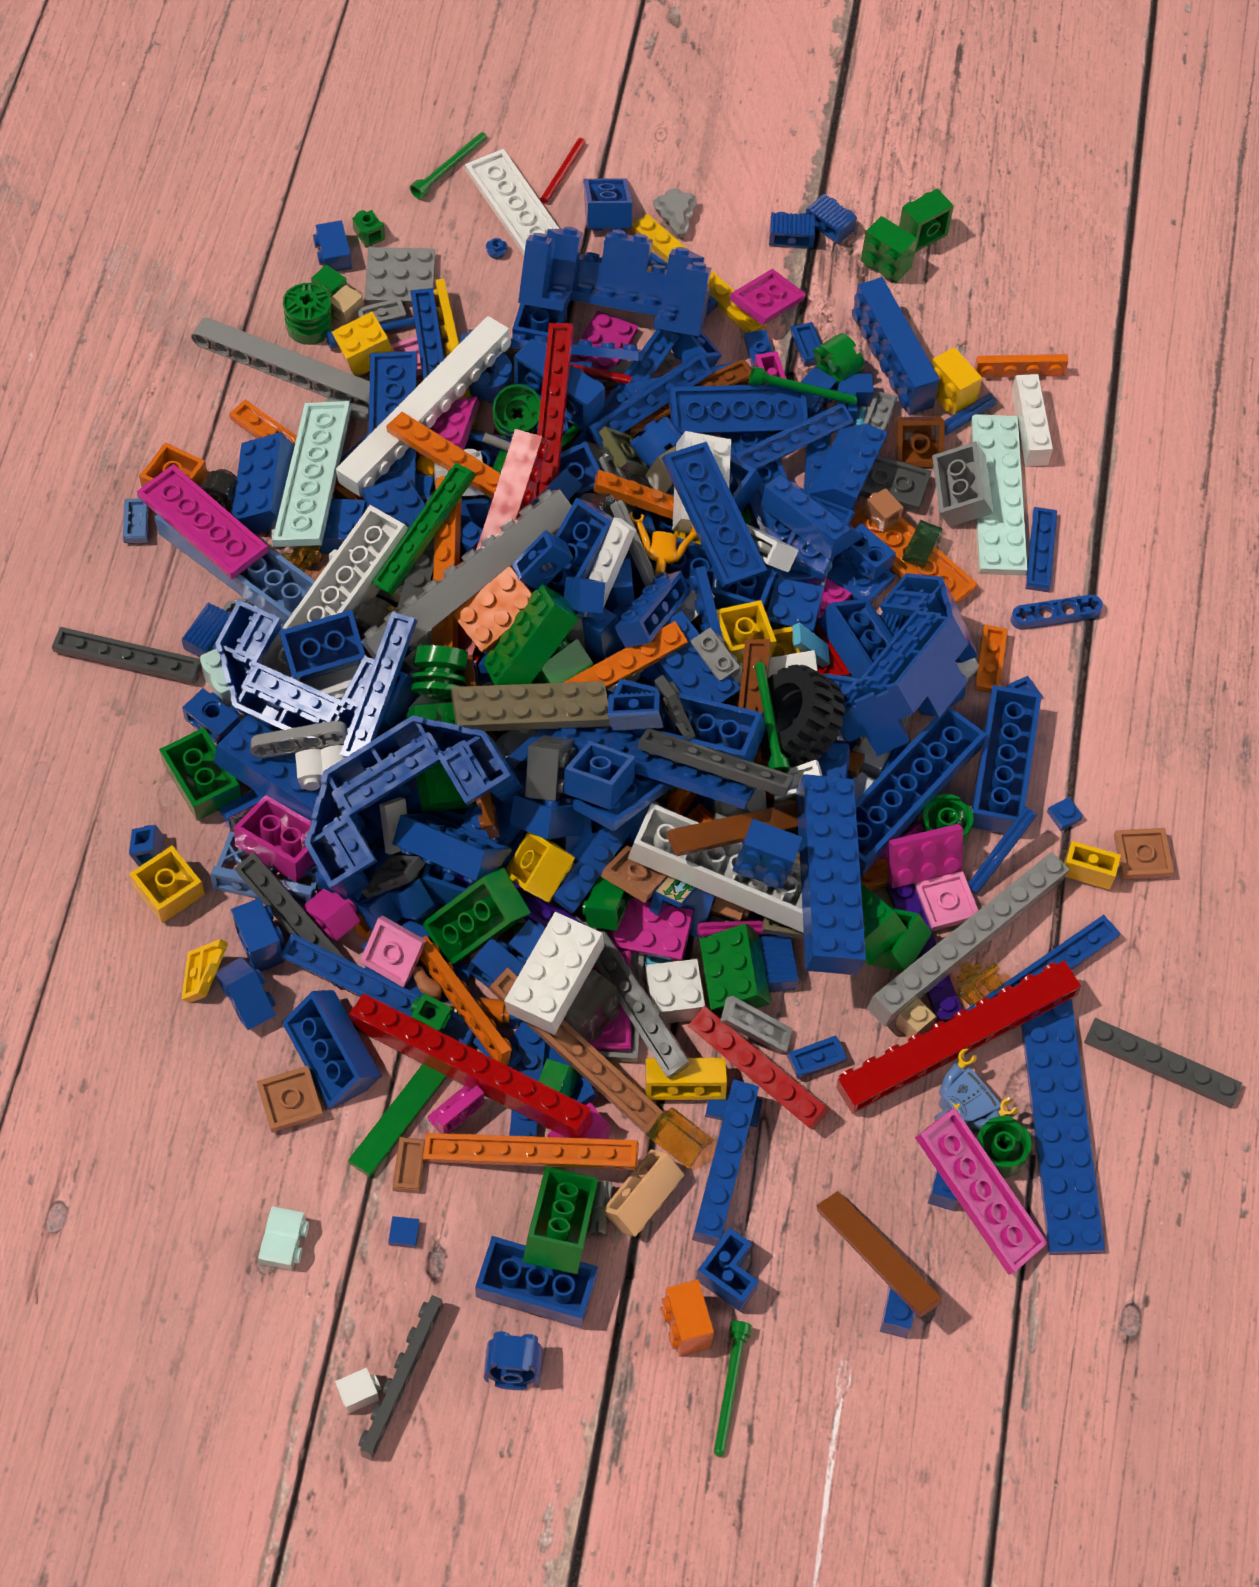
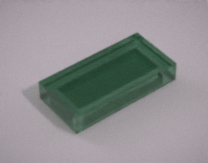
M920 520L903 554L902 560L925 568L941 535L942 528Z

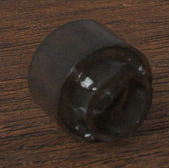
M225 469L208 472L199 487L232 514L233 501L238 484L236 475Z
M378 597L370 598L369 602H363L354 616L359 633L366 638L364 633L375 625L380 627L386 622L384 617L394 610L397 611V609Z

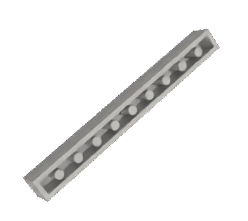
M548 489L538 497L540 500L534 506L529 504L519 512L521 515L515 521L510 519L500 526L502 530L496 536L491 534L481 541L483 546L477 551L474 549L468 551L461 557L463 562L457 566L452 564L442 572L444 576L436 582L433 579L423 587L424 592L418 597L413 595L403 603L405 607L399 612L396 610L392 611L413 617L418 621L409 646L490 583L506 568L511 566L545 530L553 533L560 528L572 506L560 489L554 491ZM391 612L384 617L385 623L380 627L376 625L371 627L364 633L366 638L360 641L373 659H375Z
M1053 852L1049 853L874 994L867 1009L886 1027L913 1001L924 996L1060 885L1070 869Z

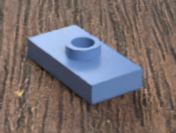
M139 498L124 499L123 542H148L149 507Z

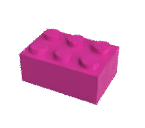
M267 795L234 827L236 847L248 854L256 852L265 864L295 882L315 863L304 844L312 821Z

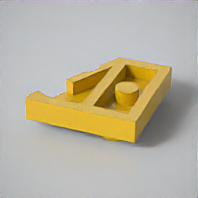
M218 939L187 952L181 1000L191 1003L207 996L228 942Z

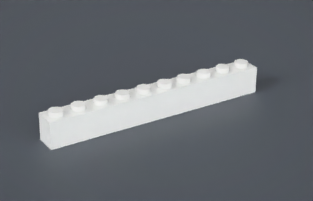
M487 316L336 468L339 484L360 497L363 495L362 489L373 486L382 475L388 472L390 466L397 459L403 457L405 451L410 447L388 433L386 425L398 414L404 412L424 426L431 428L436 419L443 412H447L451 404L458 397H461L466 389L473 382H476L488 367L494 364L496 358L502 352L508 350L511 344L509 328Z

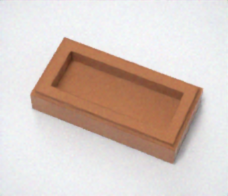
M399 1137L393 1191L420 1194L425 1139Z

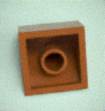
M940 416L894 417L896 461L917 467H934L932 455L944 452L945 420Z

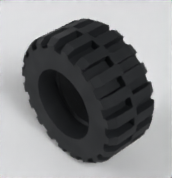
M797 664L788 666V668H782L777 671L776 675L773 674L768 678V685L781 752L788 759L790 766H799L811 760H818L822 757L821 754L823 752L825 753L831 748L830 744L836 741L839 736L837 734L838 730L842 728L844 722L842 716L845 715V706L842 704L845 701L838 684L806 665ZM801 708L798 717L796 718V720H795L794 723L792 724L793 719H794L796 713H797L798 710ZM766 729L762 738L761 751L772 756Z

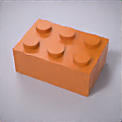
M509 566L452 615L479 650L487 655L500 642L503 632L508 630L514 623L517 613L528 604L533 591L529 585L518 579L515 570Z

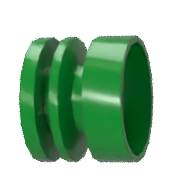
M301 283L287 290L283 297V309L288 335L295 342L304 345H314L323 342L326 339L325 332L333 330L331 298L328 291L315 283Z
M514 384L505 387L498 393L493 404V421L495 428L501 436L512 439L515 429L536 434L541 403L536 392L526 385ZM513 413L517 415L522 413L521 419L518 417L513 419Z
M439 645L415 647L414 666L424 671L413 674L412 678L417 682L412 684L411 691L432 699L452 698V687H461L459 685H463L466 682L464 677L455 673L467 670L468 652L455 647Z

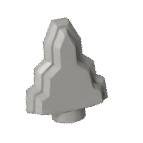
M677 188L669 189L665 195H660L653 200L655 212L660 213L662 219L669 222L671 230L677 237H683L688 232L689 219L693 217V209L697 208L696 196L692 195V193H682Z

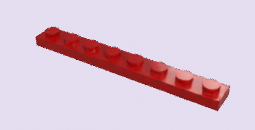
M549 323L537 435L543 436L549 442V453L547 458L543 459L541 465L542 475L533 490L534 500L559 475L574 330L573 324Z

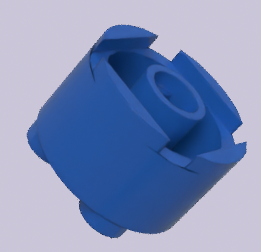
M501 353L496 358L494 364L488 367L481 374L480 378L469 386L471 396H477L480 402L484 400L488 401V403H494V398L502 389L513 385V371L510 359L504 353Z
M667 417L662 418L658 423L655 420L651 421L644 427L645 433L637 436L630 442V446L648 469L651 468L658 456L676 446V443L682 436Z
M503 1331L495 1332L493 1339L489 1340L486 1346L484 1380L489 1383V1379L495 1381V1387L506 1390L527 1389V1384L533 1382V1387L537 1386L540 1383L543 1352L541 1344L538 1343V1337L533 1334L513 1336Z

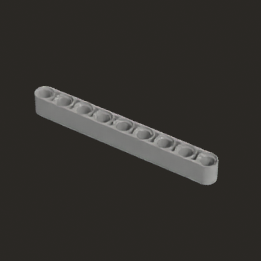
M207 317L201 320L191 335L192 341L203 349L324 397L329 396L342 401L351 400L354 404L369 408L370 381Z

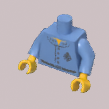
M962 1049L958 1055L959 1062H955L944 1076L939 1090L941 1098L938 1103L943 1111L934 1117L935 1121L949 1109L955 1107L971 1132H979L982 1126L991 1118L1006 1116L1007 1114L1016 1115L1019 1112L1018 1107H1014L1011 1111L1007 1109L1008 1104L1014 1101L1013 1099L1006 1098L1000 1103L970 1067L968 1069L965 1068L966 1065L973 1064L976 1061V1055H973L971 1060L967 1062L964 1059V1054L968 1049Z

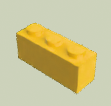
M714 1057L688 1058L691 1065L672 1079H669L655 1058H646V1096L650 1100H726L725 1058Z

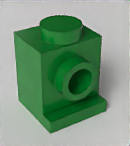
M361 210L355 214V217L352 218L353 230L365 248L385 240L384 224L379 221L373 210L368 212Z
M423 993L421 998L417 997L410 1009L413 1012L412 1018L441 1033L454 1012L452 1007ZM429 1009H434L436 1011V1014L433 1018H428L426 1016V1012Z

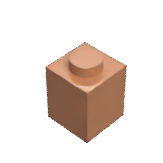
M886 488L878 493H872L867 498L865 514L882 532L901 521L904 507Z

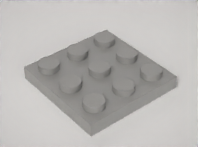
M368 247L365 306L400 298L403 307H412L410 290L434 289L435 249Z

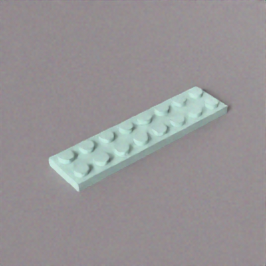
M350 401L304 404L274 531L273 543L275 547L322 545L337 478L336 468L340 464L352 409Z
M975 414L971 417L972 442L976 441L986 455L994 510L993 514L976 519L979 574L1026 575L1027 555L1018 416Z

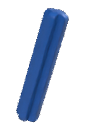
M989 393L946 419L944 435L950 434L971 421V417L975 414L980 415L995 406L996 398Z

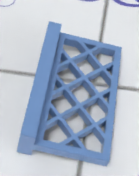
M230 831L218 863L211 872L212 889L258 898L234 869L223 868L224 864L235 860L239 865L241 863L239 857L248 854L243 850L236 852L231 846L233 841H235L234 832ZM314 865L301 877L309 876L312 880L311 886L299 884L290 878L280 880L301 906L315 895L317 883L313 873L315 872L316 874L319 869L317 865ZM270 869L274 874L278 873L277 870Z

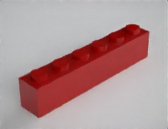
M703 1006L688 1027L808 1128L814 1130L830 1109L737 1031L720 1022L721 1018L713 1011Z

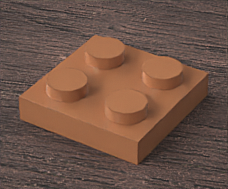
M1165 828L1115 831L1117 854L1121 855L1119 867L1122 880L1172 877L1174 871Z
M627 845L604 868L601 877L645 903L667 875L628 859L632 847Z
M308 1066L256 1081L271 1133L323 1117Z

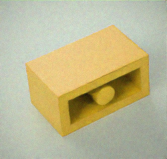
M1071 841L1064 860V864L1070 869L1065 877L1110 890L1116 877L1121 855Z

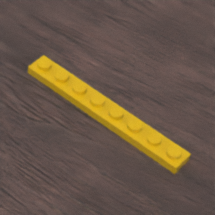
M649 214L644 215L632 224L631 231L634 234H644L648 236L647 239H652V250L667 263L672 249H676V247L686 248ZM711 270L708 287L710 289L709 295L718 301L717 308L746 333L764 329L768 323L765 325L760 324L731 302L729 299L731 293L735 290Z
M443 278L435 280L436 289L433 291L435 303H439L440 306L436 307L438 320H443V325H440L442 338H447V343H444L446 356H448L459 345ZM469 387L466 389L465 393L457 399L463 397H471ZM476 418L471 428L477 430Z

